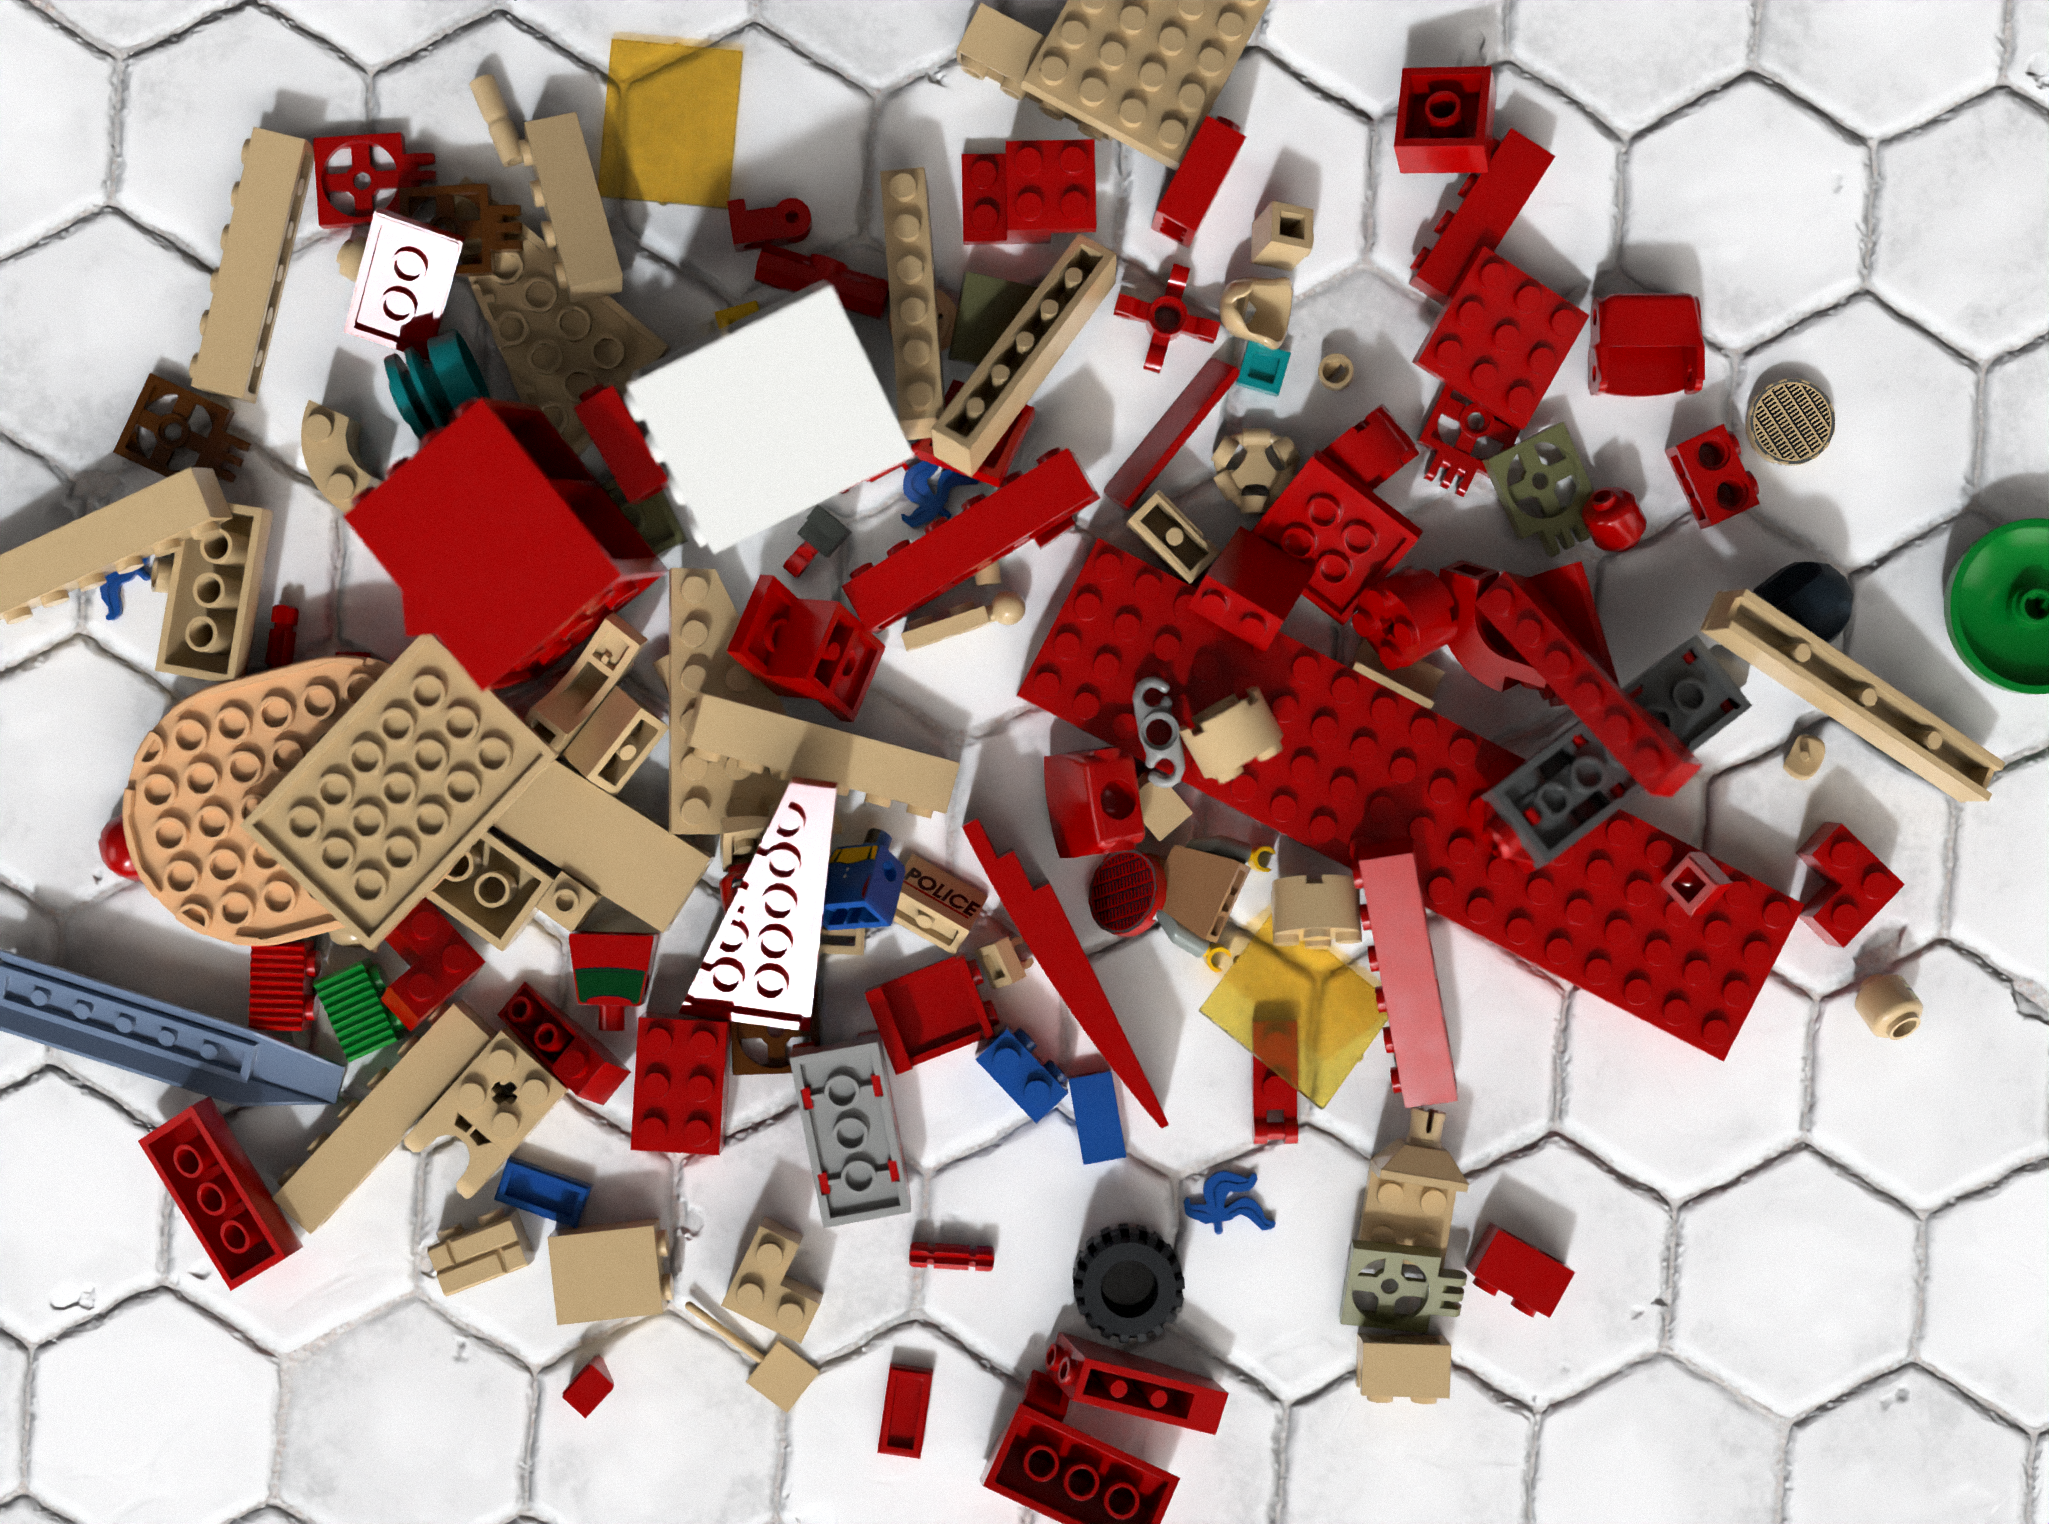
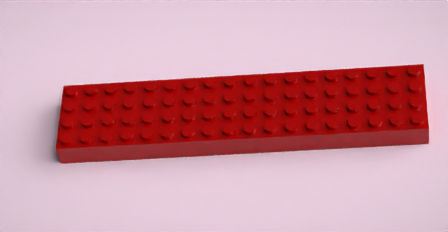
M1100 538L1097 539L1016 697L1113 747H1121V750L1130 752L1134 758L1145 763L1146 752L1138 736L1132 700L1133 692L1139 681L1151 676L1164 679L1169 684L1170 690L1167 693H1163L1157 688H1149L1145 691L1144 700L1148 705L1155 706L1161 702L1164 696H1169L1172 699V713L1179 727L1185 725L1189 729L1195 726L1191 718L1202 710L1232 694H1235L1239 701L1250 697L1246 689L1257 686L1284 734L1279 740L1283 749L1264 761H1259L1255 757L1242 764L1241 766L1244 771L1240 775L1220 784L1218 779H1213V777L1204 778L1181 737L1186 769L1180 782L1352 870V863L1359 862L1360 846L1413 838L1425 909L1689 1046L1724 1062L1805 904L1705 853L1733 884L1706 913L1689 916L1660 884L1688 853L1703 851L1622 809H1618L1551 862L1525 874L1515 860L1499 858L1490 851L1482 838L1484 819L1471 802L1520 766L1526 759L1279 631L1266 652L1263 653L1188 608L1197 591L1196 588ZM1155 719L1148 724L1146 736L1152 744L1164 745L1171 738L1172 729L1165 720ZM1161 759L1154 768L1167 775H1171L1174 765L1169 759Z

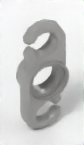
M1151 676L1137 683L1132 700L1138 736L1146 752V766L1154 768L1161 759H1169L1174 765L1171 775L1163 777L1152 771L1148 775V780L1157 787L1169 788L1181 781L1186 769L1181 737L1178 731L1179 725L1172 713V699L1169 696H1164L1161 702L1155 706L1148 705L1144 700L1145 691L1149 688H1157L1163 693H1167L1170 690L1169 684L1164 679ZM1155 719L1165 720L1171 726V738L1164 745H1154L1146 736L1148 724Z

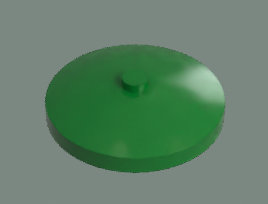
M2031 518L2000 525L1981 535L1965 549L1957 560L1945 590V625L1956 653L1963 663L1980 679L1996 688L2011 693L2024 695L2049 694V519Z

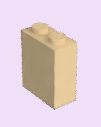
M659 1218L580 1226L577 1229L573 1227L555 1229L547 1237L557 1325L663 1314L668 1306V1300L674 1299L672 1273H665L663 1256H669V1236L667 1229L660 1230Z

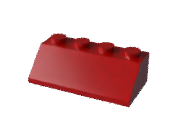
M1019 1402L999 1435L979 1480L983 1487L1062 1524H1161L1180 1477Z

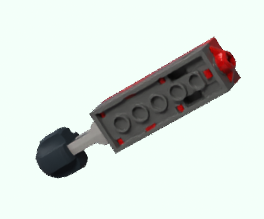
M1794 562L1778 570L1752 592L1828 644L1836 639L1846 627L1851 616L1853 602L1851 588L1845 576L1830 564ZM1697 634L1671 650L1621 688L1649 714L1671 730L1691 752H1694L1752 707V704L1740 690L1747 683L1750 663L1721 644H1715L1708 649ZM1580 719L1473 800L1471 804L1484 819L1482 838L1490 851L1499 858L1515 860L1523 872L1528 874L1551 862L1642 792L1644 788Z

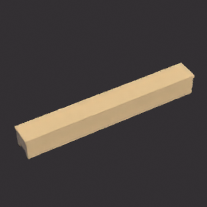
M1748 589L1725 592L1717 591L1700 628L1701 632L1960 803L1990 800L1992 793L1986 789L1994 771L2003 770L2004 761Z

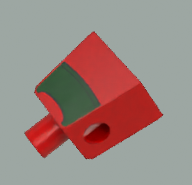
M575 931L569 933V946L577 1001L580 1005H599L598 1030L624 1031L626 1006H641L646 1003L659 933Z

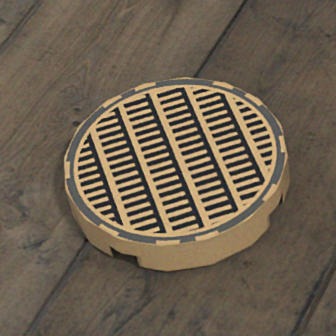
M1782 379L1764 387L1751 400L1748 407L1747 420L1745 421V432L1751 447L1764 460L1786 466H1798L1817 458L1829 446L1835 432V412L1829 397L1817 385L1803 379Z

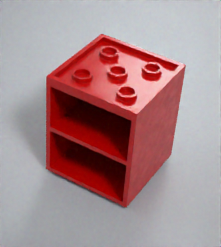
M477 397L466 401L455 411L454 415L457 419L445 429L438 427L428 433L419 443L422 449L410 459L406 456L393 463L385 471L388 478L376 488L369 486L359 492L351 500V504L354 507L342 517L478 688L485 692L538 680L596 632L607 616L612 612L615 614L620 612L669 570L538 405L480 398L478 400Z

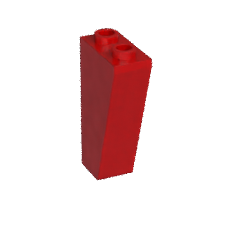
M1061 1331L1058 1332L1055 1344L1050 1345L1046 1354V1373L1072 1401L1212 1435L1217 1433L1229 1393L1214 1379Z

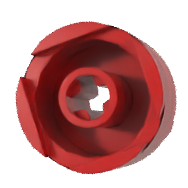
M1384 404L1378 406L1366 415L1363 421L1352 426L1321 451L1371 491L1420 454L1415 448L1416 444Z
M1413 565L1406 566L1369 586L1360 594L1357 607L1358 612L1352 617L1353 627L1361 637L1367 639L1370 646L1379 655L1382 664L1389 670L1408 667L1449 644L1457 634L1458 618L1452 621L1449 608L1455 605L1452 596L1444 583L1426 568H1421L1417 571L1411 569Z

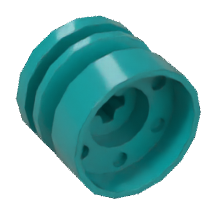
M456 328L428 339L427 346L430 361L425 362L420 353L412 346L405 348L404 351L407 366L396 353L384 358L385 371L389 380V390L400 415L409 424L419 441L434 430L432 421L437 428L442 427L445 429L451 424L449 411L454 410L455 412L466 401L477 397L478 400L480 398L491 399L473 354Z

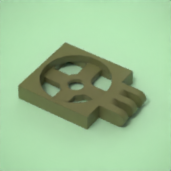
M1564 422L1556 423L1482 460L1517 540L1525 539L1537 533L1545 552L1552 558L1560 554V548L1555 536H1557L1565 550L1575 546V540L1570 531L1571 528L1579 542L1590 538V534L1582 521L1580 510H1582L1587 500L1594 493V490ZM1539 442L1555 445L1559 448L1563 459L1550 466L1542 464L1534 445ZM1517 455L1524 471L1520 481L1508 486L1507 476L1509 467ZM1538 472L1543 473L1547 478V484L1541 490L1536 489L1532 484V478ZM1571 475L1576 486L1575 493L1571 502L1561 508L1554 489L1558 481ZM1528 496L1537 499L1544 517L1540 519L1531 517L1523 513L1515 503Z
M1352 1239L1339 1312L1340 1324L1427 1333L1431 1315L1458 1317L1460 1315L1462 1306L1459 1302L1463 1300L1464 1289L1462 1287L1466 1285L1467 1274L1461 1270L1440 1268L1441 1254L1439 1248ZM1384 1259L1383 1268L1374 1274L1360 1272L1368 1264ZM1403 1260L1410 1261L1418 1266L1425 1274V1279L1405 1277V1274L1402 1272ZM1386 1279H1394L1397 1281L1398 1287L1394 1291L1387 1292L1381 1288V1284ZM1353 1291L1374 1292L1375 1296L1378 1297L1376 1310L1360 1309L1353 1298ZM1402 1296L1421 1297L1420 1307L1411 1314L1394 1313L1396 1300Z

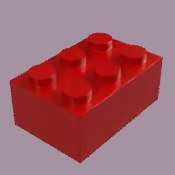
M645 1012L638 1017L630 1150L702 1155L721 1154L725 1148L731 1021L686 1014Z

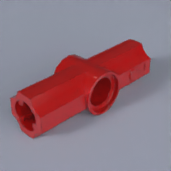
M768 243L764 244L756 264L754 276L756 282L795 293L825 279L832 285L843 309L881 320L889 299V283L885 279L848 269L845 263L828 256L811 254L809 257Z

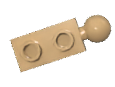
M1006 590L998 593L993 598L991 605L988 606L984 605L976 608L974 601L950 608L949 613L951 617L934 622L932 615L911 621L907 623L909 631L901 633L906 651L910 652L990 625V623L995 621L1002 625H1014L1023 618L1026 605L1021 595L1014 591Z

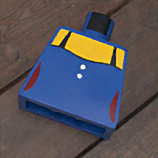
M871 828L867 831L861 845L840 846L833 850L829 861L822 924L827 930L887 927L892 925L906 871L904 865L888 850L892 837L887 832Z

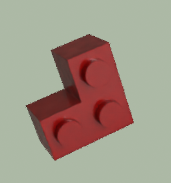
M1824 822L1795 852L1825 882V885L1804 905L1799 918L1827 945L1845 948L1905 885L1842 823Z
M426 897L385 938V941L410 968L388 986L381 1000L412 1031L472 980L486 962Z

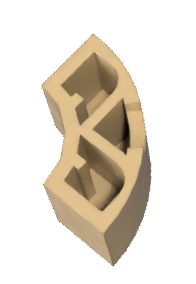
M308 400L301 426V446L306 467L321 493L334 506L347 513L354 507L351 504V500L359 492L369 486L376 488L383 481L369 471L361 458L359 437L362 424L323 405Z

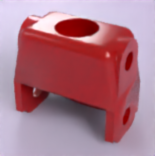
M1614 293L1607 297H1594L1590 313V344L1588 350V389L1591 396L1603 393L1623 397H1652L1683 390L1686 395H1694L1702 390L1703 381L1705 380V346L1701 330L1700 302L1697 296H1692L1689 293Z
M1101 747L1044 756L1047 806L1059 858H1076L1136 849V844L1143 841L1145 837V826L1133 755L1128 751L1121 750V747Z

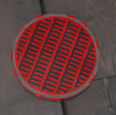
M1136 849L1116 852L1107 856L1095 870L1089 886L1088 903L1092 918L1098 926L1120 937L1137 936L1148 930L1156 921L1153 917L1156 915L1157 910H1162L1166 901L1167 881L1163 867L1149 854Z

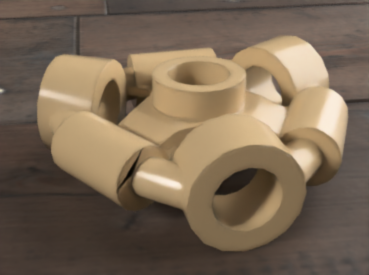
M1242 428V433L1232 436L1225 435L1213 454L1211 461L1214 462L1216 476L1213 479L1225 501L1231 500L1240 509L1241 514L1262 515L1266 513L1295 477L1297 464L1301 461V458L1294 443L1287 435L1282 437L1270 433V428ZM1240 444L1246 450L1243 463L1237 470H1229L1226 468V465ZM1270 445H1272L1277 458L1285 468L1284 470L1276 471L1269 463L1265 451ZM1250 485L1265 486L1269 491V496H1242V490L1245 486Z

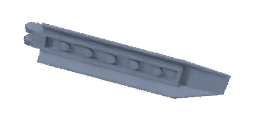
M0 949V1031L208 1097L211 1096L214 1099L237 1106L326 1105L337 1103L346 1065L259 1030Z

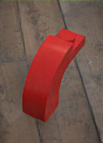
M1459 560L1440 568L1439 579L1449 590L1455 604L1449 608L1451 620L1454 621L1458 618L1457 634L1447 645L1463 668L1478 681L1499 692H1504L1518 684L1531 690H1544L1549 687V684L1475 605V602L1499 577L1500 571L1464 560Z

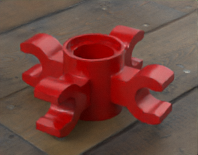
M1174 263L1164 296L1157 298L1152 304L1121 293L1118 295L1113 315L1145 323L1147 331L1152 337L1143 366L1144 370L1160 374L1169 342L1175 340L1181 334L1210 344H1214L1221 323L1189 315L1185 304L1181 301L1191 269L1189 267ZM1161 309L1172 310L1178 317V325L1172 329L1161 328L1155 321V313Z

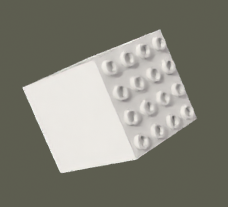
M825 279L632 372L627 384L628 389L624 396L636 422L644 418L649 427L648 434H646L648 438L645 439L656 462L659 464L666 461L670 468L668 470L669 480H667V483L678 505L680 506L687 502L690 508V516H688L690 521L688 524L700 547L708 544L713 554L914 456L832 285Z

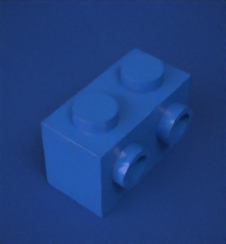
M1006 1024L994 1038H991L975 1054V1060L1037 1124L1068 1094L1067 1086L1064 1084L1068 1077L1051 1059L1044 1063L1034 1053L1033 1050L1038 1046L1021 1027L1014 1031Z

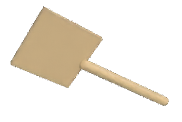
M688 1301L685 1303V1308L759 1363L746 1380V1383L786 1413L789 1412L820 1372L780 1340L774 1344L766 1356H763L693 1302Z

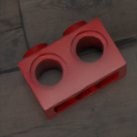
M1724 424L1665 450L1700 530L1720 523L1760 504L1757 498L1759 494L1758 483L1750 471H1745L1738 456L1741 454L1738 439L1732 431L1726 430ZM1702 444L1709 446L1714 451L1715 461L1712 466L1703 464L1699 458V448ZM1720 484L1728 486L1733 493V501L1729 507L1720 503L1717 498V489Z

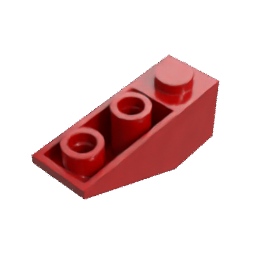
M526 981L523 982L497 1014L577 1097L604 1106L631 1073L603 1043Z

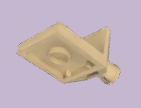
M1411 1107V1120L1406 1139H1396L1370 1158L1357 1240L1439 1248L1441 1254L1440 1268H1444L1456 1191L1467 1192L1469 1184L1450 1153L1441 1146V1135L1446 1113L1430 1108L1428 1111H1425L1423 1107ZM1403 1260V1264L1415 1265L1410 1261Z

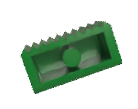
M370 957L313 981V986L317 990V995L320 997L324 1011L328 1015V1019L335 1030V1035L338 1037L348 1062L406 1037L402 1030L406 1026L381 1000L385 993L384 989L389 986L387 975L379 963L373 965Z

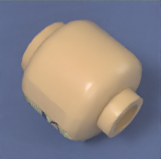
M1874 974L1861 983V990L1855 999V1009L1875 1036L1899 1040L1912 1034L1919 1027L1923 1004L1902 976Z

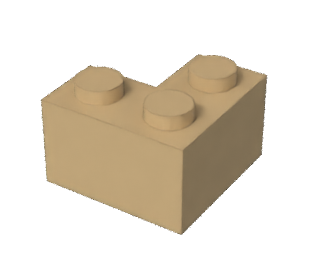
M764 1216L721 1306L801 1344L820 1306L824 1293L785 1275L797 1252L803 1235Z

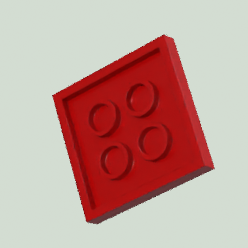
M1479 246L1476 248L1412 363L1513 428L1524 430L1590 315L1489 248Z
M1316 449L1250 532L1314 569L1315 573L1302 595L1344 626L1357 611L1358 600L1362 591L1385 579L1418 541L1423 530Z

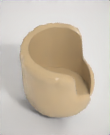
M1242 277L1230 282L1222 293L1219 305V315L1224 327L1237 338L1260 343L1272 350L1278 349L1285 340L1290 322L1293 297L1290 278ZM1248 302H1250L1256 308V312L1251 322L1245 324L1244 319Z

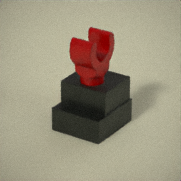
M819 505L807 516V521L797 532L805 540L804 543L797 548L782 566L795 578H799L804 573L818 552L829 558L852 533V531Z

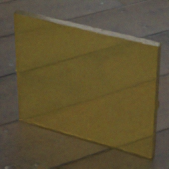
M611 39L598 190L601 198L659 203L661 206L675 204L728 209L727 201L730 200L743 51L685 46L678 42L664 44Z
M1271 912L1240 955H1236L1233 958L1234 963L1198 1011L1322 1110L1329 1103L1357 1062L1363 1060V1054L1388 1021L1387 1012L1379 1013L1375 987L1329 950L1306 949L1305 941H1299L1298 945L1293 946L1273 945Z

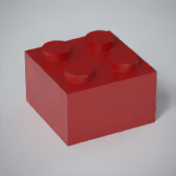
M1492 66L1402 68L1394 150L1400 174L1489 173L1497 96Z

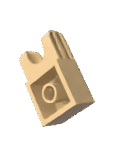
M506 1027L494 1037L411 1130L404 1140V1145L412 1152H420L439 1136L451 1135L461 1139L468 1147L470 1158L468 1167L456 1183L458 1193L467 1200L487 1183L570 1089L509 1027ZM512 1082L517 1088L513 1092L517 1098H507L502 1092L501 1084L505 1085Z

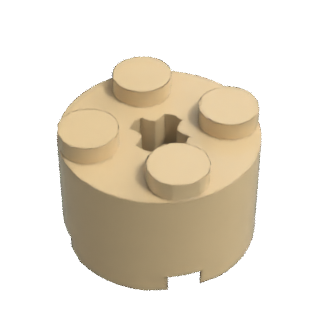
M1257 686L1246 689L1250 697L1239 701L1237 696L1232 694L1202 710L1191 718L1195 725L1193 728L1189 729L1185 725L1179 727L1178 731L1204 778L1213 777V779H1218L1220 784L1225 783L1244 771L1241 766L1242 764L1255 757L1259 761H1264L1283 749L1279 740L1284 734Z
M1322 874V879H1307V875H1300L1272 881L1273 945L1293 946L1298 945L1299 941H1305L1306 949H1326L1331 947V940L1336 939V943L1339 944L1362 942L1359 907L1360 889L1355 888L1353 876Z

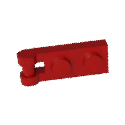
M1251 1021L1253 1144H1267L1268 1140H1283L1284 1144H1298L1296 1021ZM1267 1110H1282V1122H1267Z

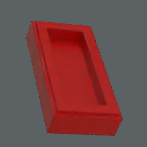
M890 1363L877 1453L921 1459L933 1369Z

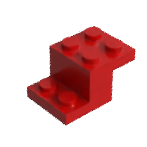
M1095 139L1005 141V153L961 154L963 245L1050 244L1052 233L1096 232Z
M760 574L726 652L776 696L817 700L840 721L854 723L886 646L874 634L867 632L863 624L839 601L799 599L774 575Z

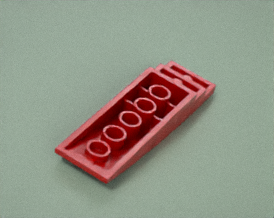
M979 817L962 824V828L997 895L1060 997L1115 1073L1161 1129L1168 1126L1169 1123L1049 880L1047 879L1032 887L1013 848L999 855L996 854Z

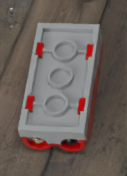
M879 1030L858 1033L856 1040L816 1047L815 1041L793 1045L789 1059L823 1228L910 1213L911 1196L906 1163Z

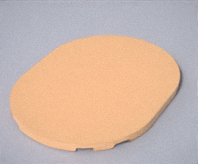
M322 656L234 679V681H224L203 688L174 705L170 709L171 711L161 719L154 729L148 732L133 758L134 764L129 776L128 786L124 789L123 829L132 863L149 893L154 898H157L176 917V920L202 935L245 946L282 944L344 928L322 904L239 825L392 664L361 656ZM452 867V868L447 872V874L428 892V894H429L435 887H437V886L443 881V879L450 873V871L453 869V867Z

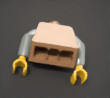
M1214 835L1192 839L1185 847L1174 845L1167 860L1148 852L1147 854L1154 860H1157L1163 867L1167 881L1166 901L1163 909L1157 910L1156 918L1170 941L1197 958L1203 956L1204 962L1212 971L1221 972L1222 969L1211 962L1213 954L1224 952L1227 956L1231 957V953L1223 944L1217 941L1250 870L1253 869L1257 872H1269L1272 870L1261 867L1258 863V856L1262 851L1276 855L1275 850L1271 847L1256 846L1251 849V845L1247 842L1224 835Z

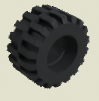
M1127 1223L1118 1224V1229L1110 1230L1109 1226L1101 1229V1235L1097 1238L1091 1236L1086 1241L1084 1251L1080 1250L1076 1257V1267L1073 1268L1072 1278L1077 1308L1080 1314L1086 1318L1087 1325L1092 1330L1095 1328L1099 1329L1101 1336L1108 1340L1115 1336L1118 1337L1119 1343L1129 1344V1338H1137L1138 1343L1148 1341L1146 1335L1154 1332L1158 1336L1163 1333V1325L1167 1321L1172 1324L1177 1317V1307H1182L1184 1300L1182 1290L1185 1289V1283L1180 1263L1171 1245L1167 1244L1156 1231L1153 1233L1147 1231L1146 1226L1137 1224L1136 1228H1129ZM1126 1260H1134L1145 1264L1151 1269L1154 1276V1285L1150 1293L1140 1302L1131 1305H1122L1111 1301L1105 1296L1102 1289V1279L1109 1268L1116 1263Z

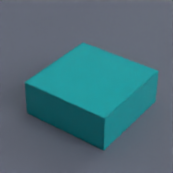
M1248 341L1240 367V375L1235 385L1278 397L1291 352L1280 349L1272 350L1260 343Z

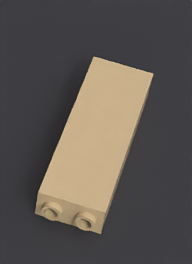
M558 757L492 825L662 933L670 929L715 858L714 855L682 835L669 834L668 826L619 795L615 797L585 778L576 768Z

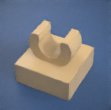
M1007 936L974 950L993 990L1013 984L1027 976L1024 970L1033 965V958L1020 961L1014 950L1017 945L1024 942L1023 937L1009 939Z

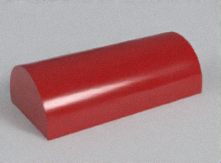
M211 1096L191 1105L138 1140V1143L230 1291L304 1247L278 1204L271 1199L273 1197Z

